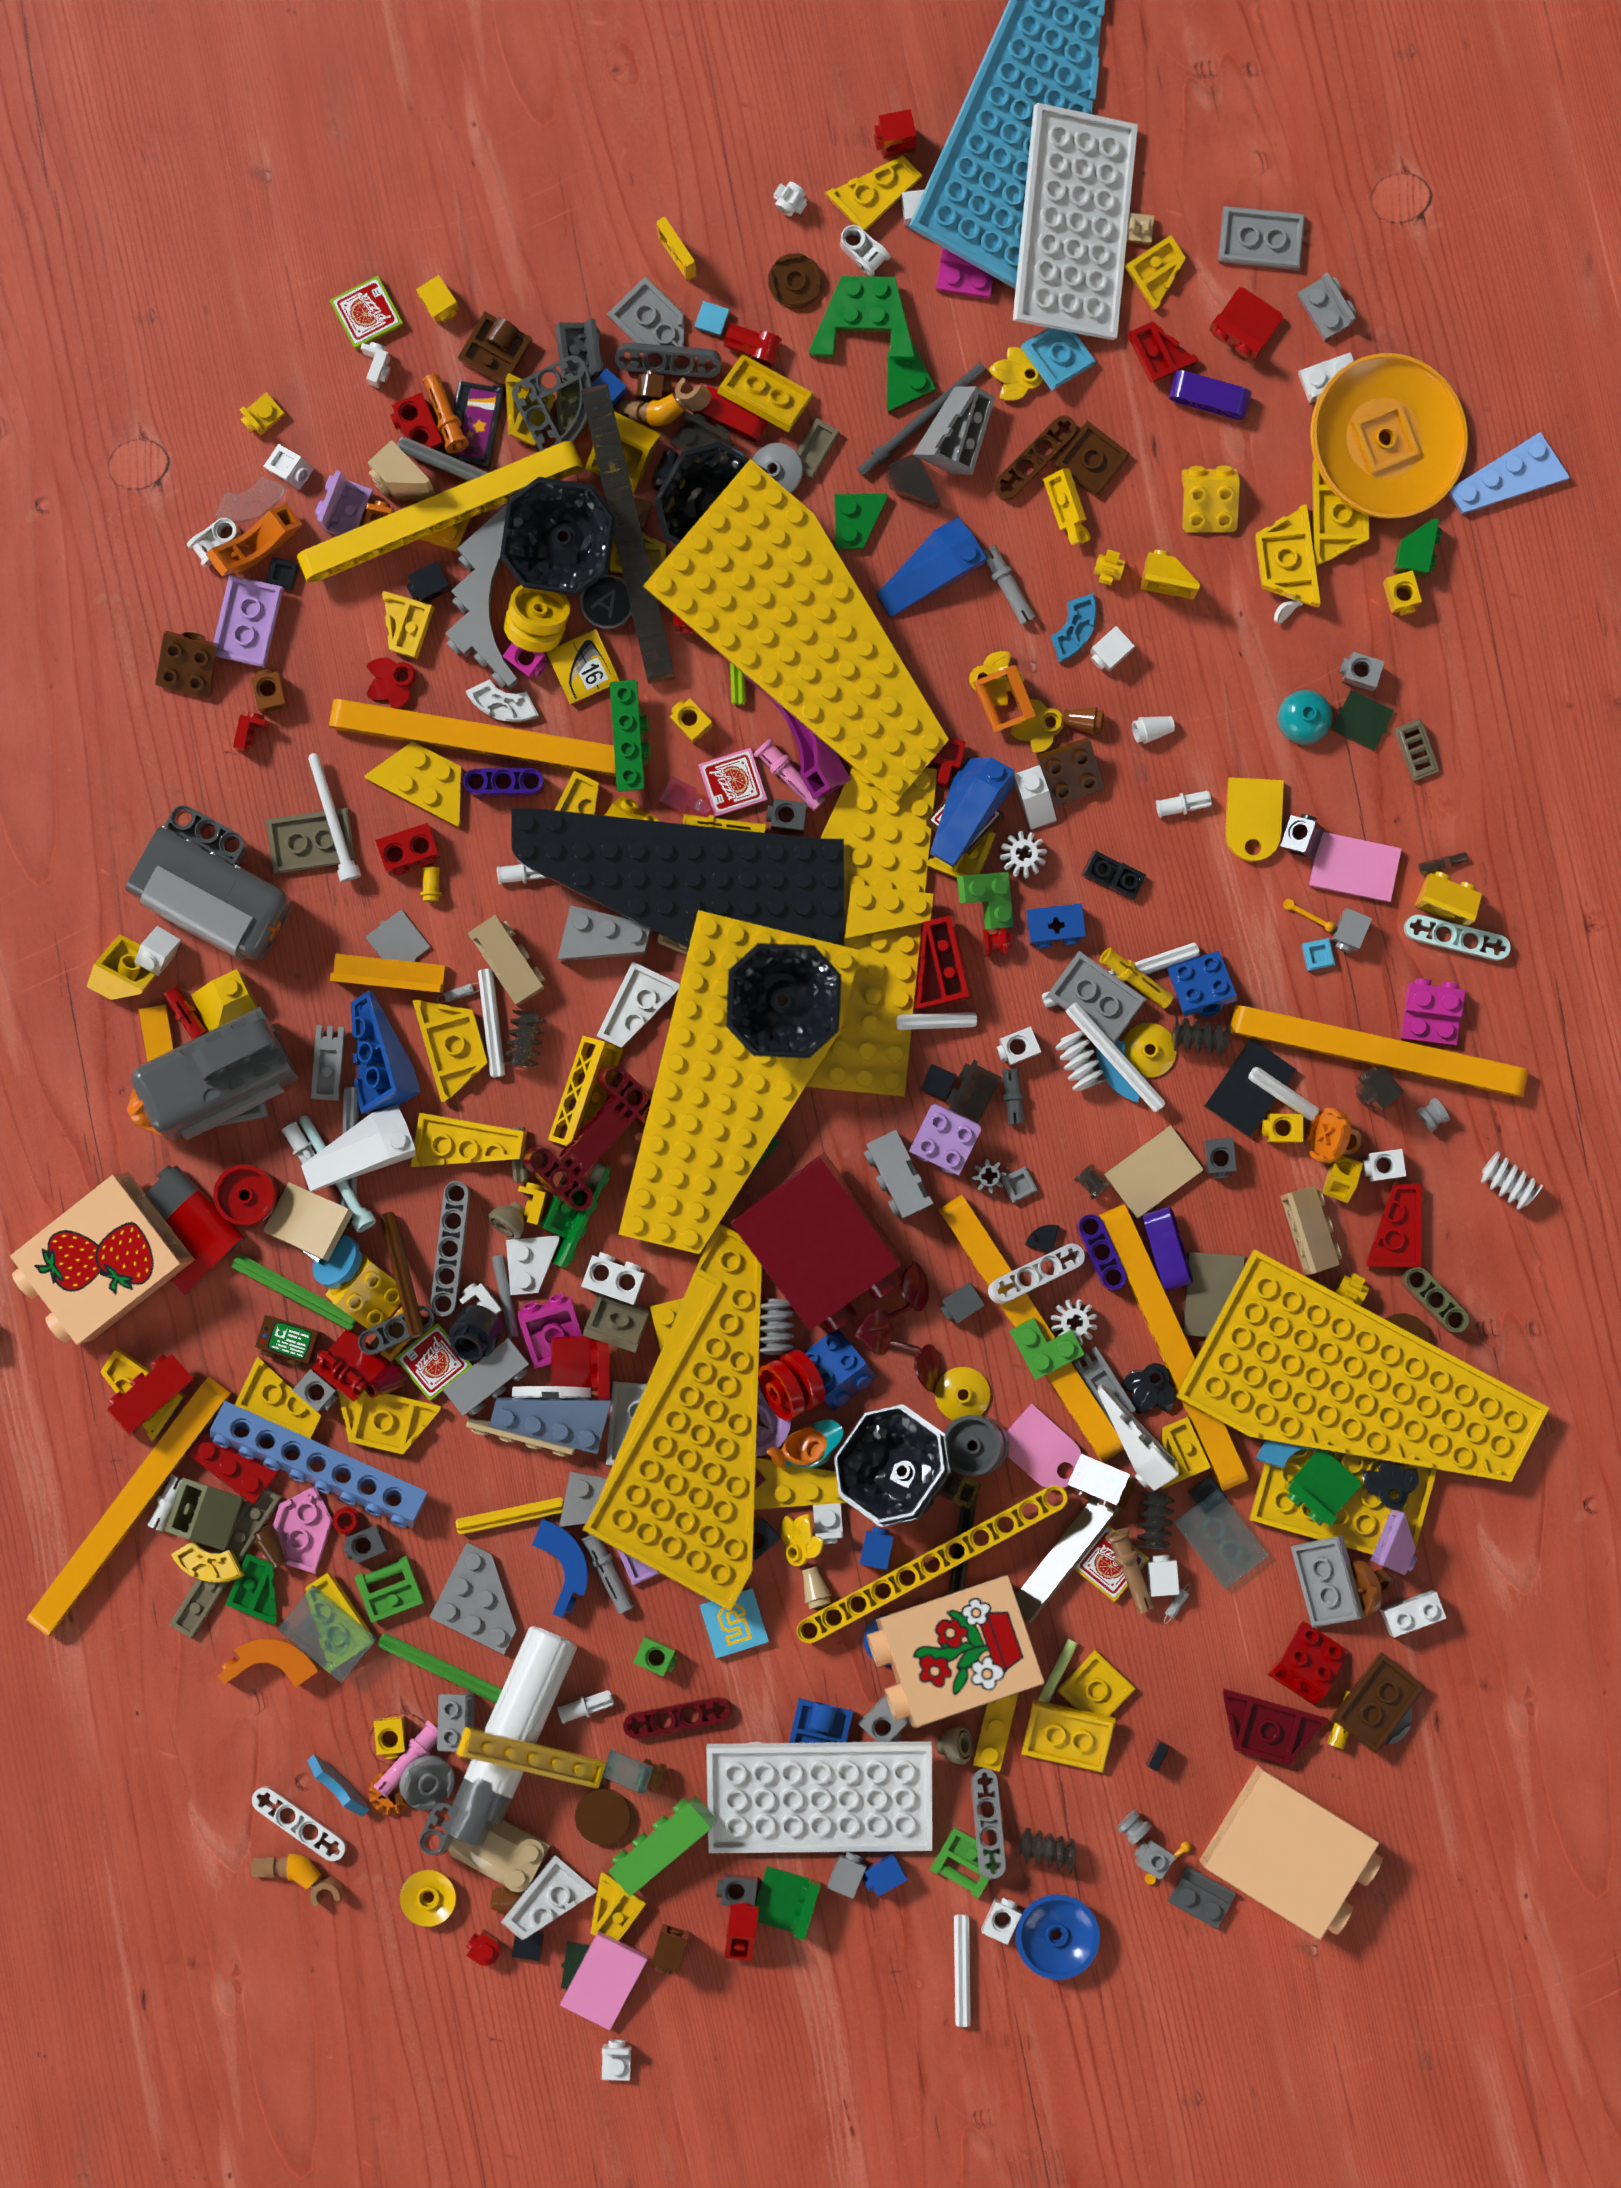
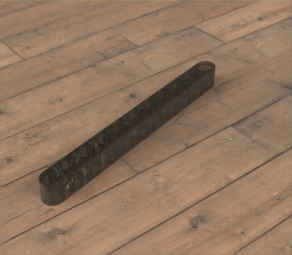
M608 383L581 389V394L606 503L616 516L614 537L648 685L675 679L658 601L642 587L652 575Z

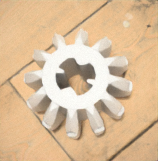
M1023 831L1018 832V841L1010 835L1008 836V841L1012 846L1008 844H1002L1001 849L1008 853L1000 855V860H1010L1004 866V869L1007 871L1011 867H1015L1013 871L1014 877L1018 876L1019 870H1023V877L1028 878L1029 868L1034 874H1038L1039 869L1035 864L1044 866L1046 863L1044 859L1037 857L1047 853L1046 849H1037L1043 841L1038 839L1035 843L1031 842L1034 837L1032 832L1029 833L1027 840L1024 839ZM1023 848L1027 849V855H1031V858H1025L1024 861L1019 860L1020 855H1016V851L1021 852Z
M1080 1299L1076 1301L1075 1309L1072 1307V1302L1066 1300L1067 1311L1058 1305L1056 1309L1062 1314L1061 1317L1051 1315V1319L1059 1321L1060 1324L1052 1326L1051 1330L1057 1331L1061 1329L1062 1332L1058 1336L1071 1330L1069 1329L1071 1325H1067V1319L1073 1318L1075 1314L1079 1316L1077 1320H1081V1326L1075 1327L1073 1333L1079 1344L1083 1345L1081 1335L1083 1334L1088 1340H1091L1093 1337L1086 1330L1088 1328L1097 1330L1098 1328L1095 1324H1089V1320H1095L1097 1314L1086 1315L1092 1308L1090 1304L1086 1305L1083 1310H1080L1082 1300Z

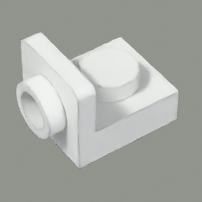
M280 444L277 445L264 465L268 471L287 481L297 490L301 489L313 471V467L301 456Z
M472 1283L461 1292L464 1296L459 1300L462 1305H465L477 1296L479 1298L476 1302L477 1305L490 1309L496 1315L503 1310L483 1283H480L478 1286Z
M841 1503L813 1505L815 1536L822 1538L824 1544L838 1543V1538L843 1537Z
M609 2040V2043L603 2044L602 2080L630 2081L631 2045H625L624 2040Z

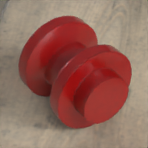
M1005 927L1000 928L998 934H989L987 929L982 930L985 957H989L991 951L1000 950L1003 955H1007V949H1012L1011 932L1006 933Z

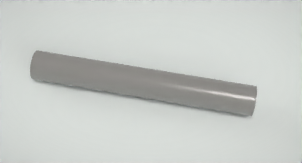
M503 1255L492 1256L508 1338L519 1336Z

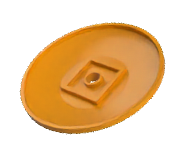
M1378 353L1349 363L1340 369L1325 385L1317 399L1311 420L1312 452L1316 466L1325 483L1341 501L1369 516L1396 519L1409 517L1429 509L1451 490L1465 462L1468 444L1467 424L1457 395L1436 370L1410 356L1396 353ZM1381 431H1386L1389 434L1390 443L1388 445H1383L1380 442L1379 434Z

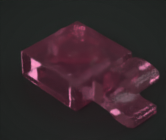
M671 777L660 799V803L682 814H685L689 807L706 817L711 808L709 803L694 797L697 792L695 787L674 777Z

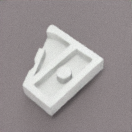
M559 1235L506 1240L510 1295L539 1293L559 1244Z

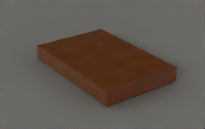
M1379 1652L1330 1719L1373 1754H1376L1424 1690L1425 1686L1383 1652Z

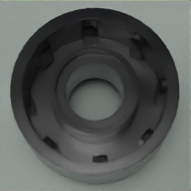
M480 1305L466 1306L460 1311L449 1331L451 1347L464 1360L476 1361L483 1357H488L503 1334V1324L500 1318L486 1307Z

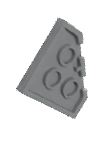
M467 1542L429 1618L504 1655L517 1627L508 1605L493 1554Z

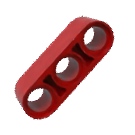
M698 384L704 385L710 391L711 401L704 409L700 411L689 410L690 412L743 438L759 442L768 423L767 420L718 394L717 389L706 384Z

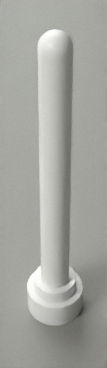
M312 753L309 755L308 760L339 857L340 864L337 871L340 882L354 880L361 877L358 865H355L354 860L351 861L320 758L318 754Z

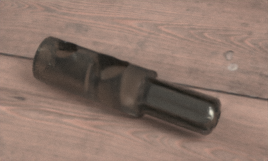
M1466 852L1453 856H1444L1438 860L1419 863L1420 874L1426 875L1467 862L1468 855Z

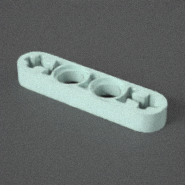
M1423 915L1411 916L1404 924L1405 935L1413 941L1493 961L1504 959L1510 952V942L1502 935ZM1418 920L1420 921V926L1427 929L1430 928V923L1434 924L1430 933L1431 939L1426 938L1429 932L1420 931L1417 935L1413 934L1414 929L1410 928V924H1414ZM1446 927L1450 930L1451 938L1449 941L1441 942L1437 939L1436 931L1438 928ZM1468 933L1474 934L1478 939V944L1473 949H1469L1463 944V938ZM1484 937L1488 938L1485 942L1492 945L1500 941V946L1504 948V951L1495 955L1494 949L1485 947L1484 952H1480L1484 944Z

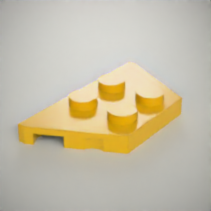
M1313 460V552L1315 566H1319L1369 540V515L1361 513L1341 501L1327 486L1316 466L1315 460Z
M1305 504L1289 516H1284L1275 521V524L1271 527H1265L1255 534L1261 588L1313 607H1320L1321 602L1307 504Z
M412 741L365 775L364 778L459 828L461 824V766Z
M413 1000L441 1103H445L488 1064L475 1014L471 1009Z
M337 1389L342 1406V1415L346 1424L348 1441L398 1454H405L440 1412L442 1407L389 1393L371 1398L366 1390L353 1402Z

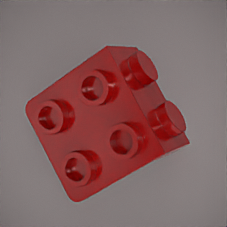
M1239 287L1222 312L1213 320L1209 331L1212 332V335L1217 340L1234 347L1241 356L1255 361L1281 323L1283 314L1247 289Z

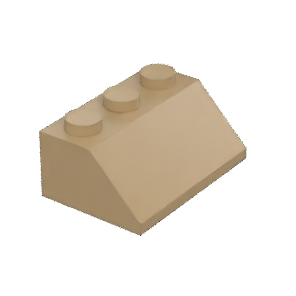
M392 440L367 462L371 469L369 474L375 486L385 497L390 494L395 500L423 501L436 495L429 478Z
M1314 1185L1281 1195L1280 1198L1304 1275L1317 1273L1340 1265L1338 1259L1342 1258L1341 1251L1337 1242L1333 1243L1330 1233L1333 1232V1226L1330 1217H1325L1322 1206L1325 1205L1322 1191L1316 1190Z

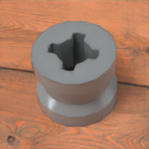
M1435 1097L1429 1101V1105L1416 1110L1420 1120L1430 1132L1435 1131L1437 1125L1441 1122L1446 1123L1450 1120L1446 1109Z
M1135 1809L1118 1824L1116 1829L1120 1833H1124L1128 1837V1842L1134 1845L1149 1831L1151 1825L1147 1821H1143L1140 1818V1813Z

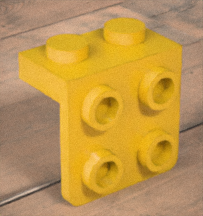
M1191 466L1189 469H1182L1181 480L1184 488L1183 530L1188 533L1236 531L1238 527L1240 483L1237 469H1233L1230 466H1218L1216 469Z
M363 1253L359 1269L349 1282L344 1281L339 1284L341 1287L328 1288V1292L325 1294L338 1308L367 1329L388 1320L401 1304L395 1279L377 1267Z

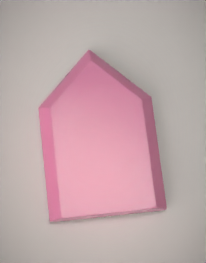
M314 1486L279 1504L273 1525L275 1529H279L286 1557L288 1558V1561L284 1564L316 1574L333 1520L318 1490Z

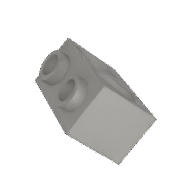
M886 1694L859 1721V1725L876 1742H897L903 1735L900 1730L907 1723L911 1726L908 1717L895 1721ZM879 1720H887L891 1724V1728L887 1733L880 1734L875 1730V1724Z

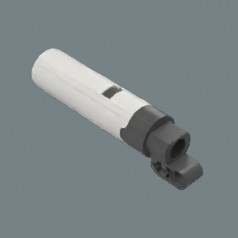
M529 1627L487 1723L485 1732L536 1744L577 1650L576 1644L542 1628ZM472 1759L453 1804L440 1803L432 1809L420 1836L419 1845L421 1850L429 1855H443L450 1848L454 1837L471 1845L482 1847L492 1823L502 1824L524 1771ZM443 1812H447L451 1816L449 1821L442 1817ZM440 1826L442 1829H446V1831L435 1830V1827ZM437 1835L440 1839V1846L436 1850H432L429 1844L431 1837Z

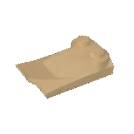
M503 1819L501 1825L492 1823L482 1847L471 1845L454 1837L448 1850L450 1856L500 1882L509 1890L523 1895L551 1844Z

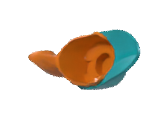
M822 1420L810 1426H805L803 1429L789 1435L782 1449H778L775 1446L769 1448L766 1453L771 1456L773 1463L778 1468H786V1466L790 1465L802 1468H815L830 1459L832 1451L844 1438V1429L833 1420Z

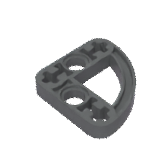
M567 356L519 381L512 389L513 399L540 451L547 449L543 445L546 442V437L543 433L538 436L537 430L545 429L550 424L552 430H548L547 433L550 438L556 437L557 442L554 445L565 441L573 442L581 433L588 420L593 399L592 381L585 361L579 356ZM570 360L574 363L579 362L581 366L577 369L579 374L575 376L572 372L564 375L567 381L563 383L561 374L556 370V367L560 365V369L563 371L570 366ZM547 372L553 373L557 378L556 385L550 389L542 384V377ZM579 380V408L573 423L561 436L542 398ZM522 385L525 388H531L532 392L529 394L531 402L536 400L539 402V405L532 406L527 411L523 407L529 405L527 400L518 396ZM534 410H541L545 414V421L540 426H535L530 420V415Z

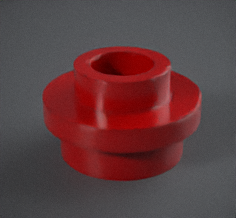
M343 1507L335 1512L333 1526L340 1534L350 1535L360 1527L361 1518L354 1508ZM345 1515L350 1516L352 1519L350 1526H345L342 1523V1518Z

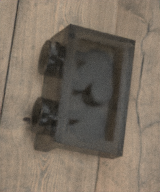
M686 410L682 414L685 420L670 442L673 447L680 451L720 442L730 449L735 445L729 436L731 433L719 424L714 427L708 424V419L700 413L694 412L691 414Z

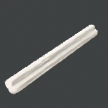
M1075 1002L1066 1010L1067 1015L1154 1112L1159 1111L1165 1105L1162 1097L1078 1003Z

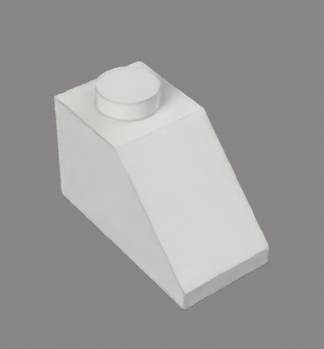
M1040 765L1015 773L1014 786L1030 830L1057 821L1049 789Z

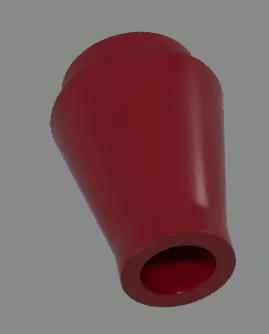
M387 1365L366 1384L365 1390L371 1398L401 1390L407 1382L406 1373L399 1365Z

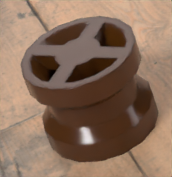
M645 1758L637 1785L641 1787L648 1785L658 1792L666 1764L656 1765L650 1759Z

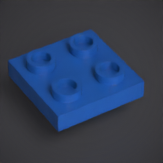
M1220 951L1167 967V973L1184 1017L1199 1013L1201 1017H1212L1222 1010L1223 1005L1237 1001L1236 992Z
M799 1698L789 1743L846 1742L853 1710Z

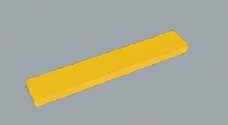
M468 1727L464 1728L456 1753L461 1757L599 1789L607 1762L601 1759Z

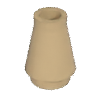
M818 1567L803 1570L805 1604H808L810 1610L830 1605V1597L832 1595Z

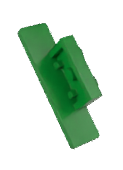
M636 680L611 682L610 697L617 790L619 792L643 790L645 788L643 766H648V758L652 757L651 744L646 742V731L650 730L649 716L645 715L644 711L639 708L638 682Z
M599 1162L596 1163L586 1185L593 1194V1203L587 1210L578 1211L570 1209L555 1195L553 1196L540 1225L541 1228L563 1237L552 1263L566 1268L573 1261L576 1254V1245L579 1239L586 1233L589 1216L598 1206V1196L610 1179L609 1172L611 1167ZM563 1176L560 1180L559 1185H561L563 1182ZM580 1190L576 1191L573 1195L574 1204L579 1205L583 1200V1194Z

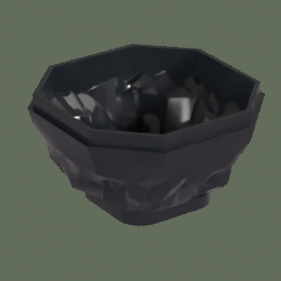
M720 442L682 451L654 499L664 538L678 545L707 511L709 503L714 502L749 459Z
M537 477L507 501L500 556L524 588L578 596L609 571L616 516L593 485ZM562 531L568 534V539L565 542L561 541L559 537Z
M757 943L728 970L726 1027L753 1056L811 1058L839 1032L841 974L815 945ZM786 995L788 998L787 1004L779 1005L777 1002L778 996Z
M903 1404L866 1412L834 1457L839 1497L880 1527L919 1519L924 1513L928 1512L932 1508L935 1498L942 1491L950 1475L951 1468L946 1435Z

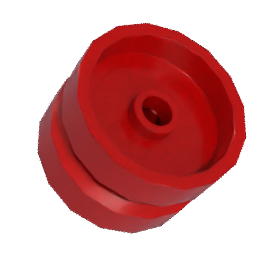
M237 1165L228 1168L219 1176L214 1186L213 1200L216 1210L225 1220L236 1225L255 1226L264 1223L270 1218L278 1203L279 1191L276 1181L268 1172L252 1165ZM248 1191L250 1197L247 1200L241 1198L242 1192Z
M792 1350L782 1355L779 1360H772L761 1366L758 1371L760 1389L771 1410L784 1421H790L802 1415L804 1410L814 1409L825 1400V1389L821 1376L812 1360L800 1350Z

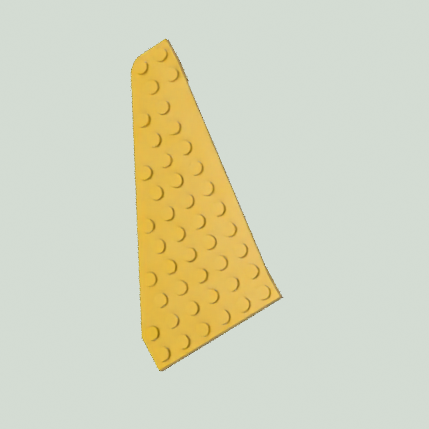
M719 1223L703 1250L596 1506L582 1530L726 1610L731 1611L752 1572L762 1265L738 1233Z

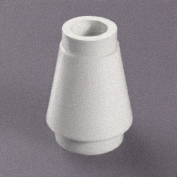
M1172 716L1139 717L1138 720L1132 722V731L1137 743L1143 742L1146 744L1174 732L1175 724Z

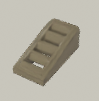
M1421 718L1393 730L1413 782L1439 772ZM1416 731L1417 735L1405 739L1404 734ZM1420 740L1421 746L1409 750V744ZM1424 751L1426 756L1412 760V755ZM1427 761L1429 762L1430 766L1416 771L1415 766Z

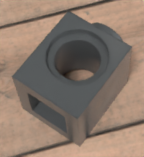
M774 799L773 806L768 805L766 822H771V830L804 833L807 803ZM789 809L793 812L794 818L790 822H782L778 818L780 811Z
M1233 1138L1203 1141L1206 1174H1213L1214 1179L1229 1178L1230 1172L1237 1171ZM1216 1151H1222L1227 1156V1163L1222 1167L1217 1166L1213 1161V1155Z
M968 1282L941 1300L944 1306L940 1310L949 1322L954 1320L958 1324L985 1304L971 1283Z
M379 1524L346 1537V1544L343 1545L348 1560L353 1559L355 1564L389 1550ZM361 1537H365L371 1542V1549L368 1553L361 1552L357 1547V1542Z
M725 1873L724 1880H718L716 1897H722L721 1905L731 1906V1904L746 1902L754 1906L758 1877ZM733 1884H740L745 1892L741 1897H733L729 1893V1887Z

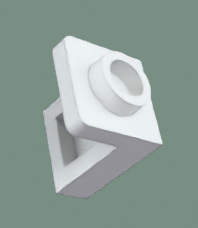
M371 342L370 345L362 343L360 348L362 353L374 358L366 380L370 386L379 389L381 383L386 382L389 377L391 367L388 364L391 358L388 352L385 351L386 348L374 342Z

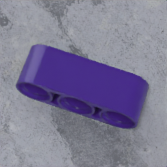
M1178 370L1175 372L1168 398L1182 405L1236 420H1244L1252 392L1241 386Z
M476 768L469 770L463 779L464 786L469 794L476 797H533L541 794L545 787L543 776L538 770L533 768ZM480 776L484 778V784L481 788L472 789L470 787V781L473 777ZM502 776H508L512 780L511 785L507 789L497 787V781ZM529 776L539 778V784L534 789H528L524 785L525 780Z
M1169 1206L1144 1214V1224L1164 1289L1169 1291L1192 1284L1191 1269L1172 1208Z
M1093 1214L1083 1216L1077 1223V1231L1100 1283L1108 1290L1121 1288L1126 1282V1273L1102 1220ZM1087 1219H1092L1097 1223V1231L1093 1235H1088L1083 1230V1223ZM1099 1244L1105 1245L1109 1250V1255L1105 1260H1099L1094 1255V1249ZM1109 1270H1116L1120 1274V1281L1115 1286L1108 1284L1106 1281V1273Z

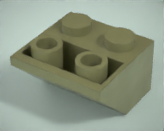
M183 1478L165 1531L226 1551L244 1498L197 1481Z

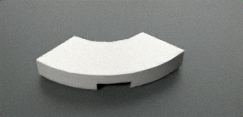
M490 679L465 691L469 699L480 711L496 720L520 723L539 717L527 691L518 694L505 693L496 688Z
M566 1386L512 1387V1397L533 1399L559 1398L564 1400L589 1399L591 1397V1388Z

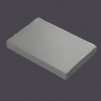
M1224 206L1218 262L1299 270L1305 214Z
M1078 951L1047 994L1048 998L1065 1010L1073 1003H1078L1113 1043L1116 1042L1146 1000L1142 995L1080 951Z
M1343 1535L1291 1546L1312 1628L1364 1617Z

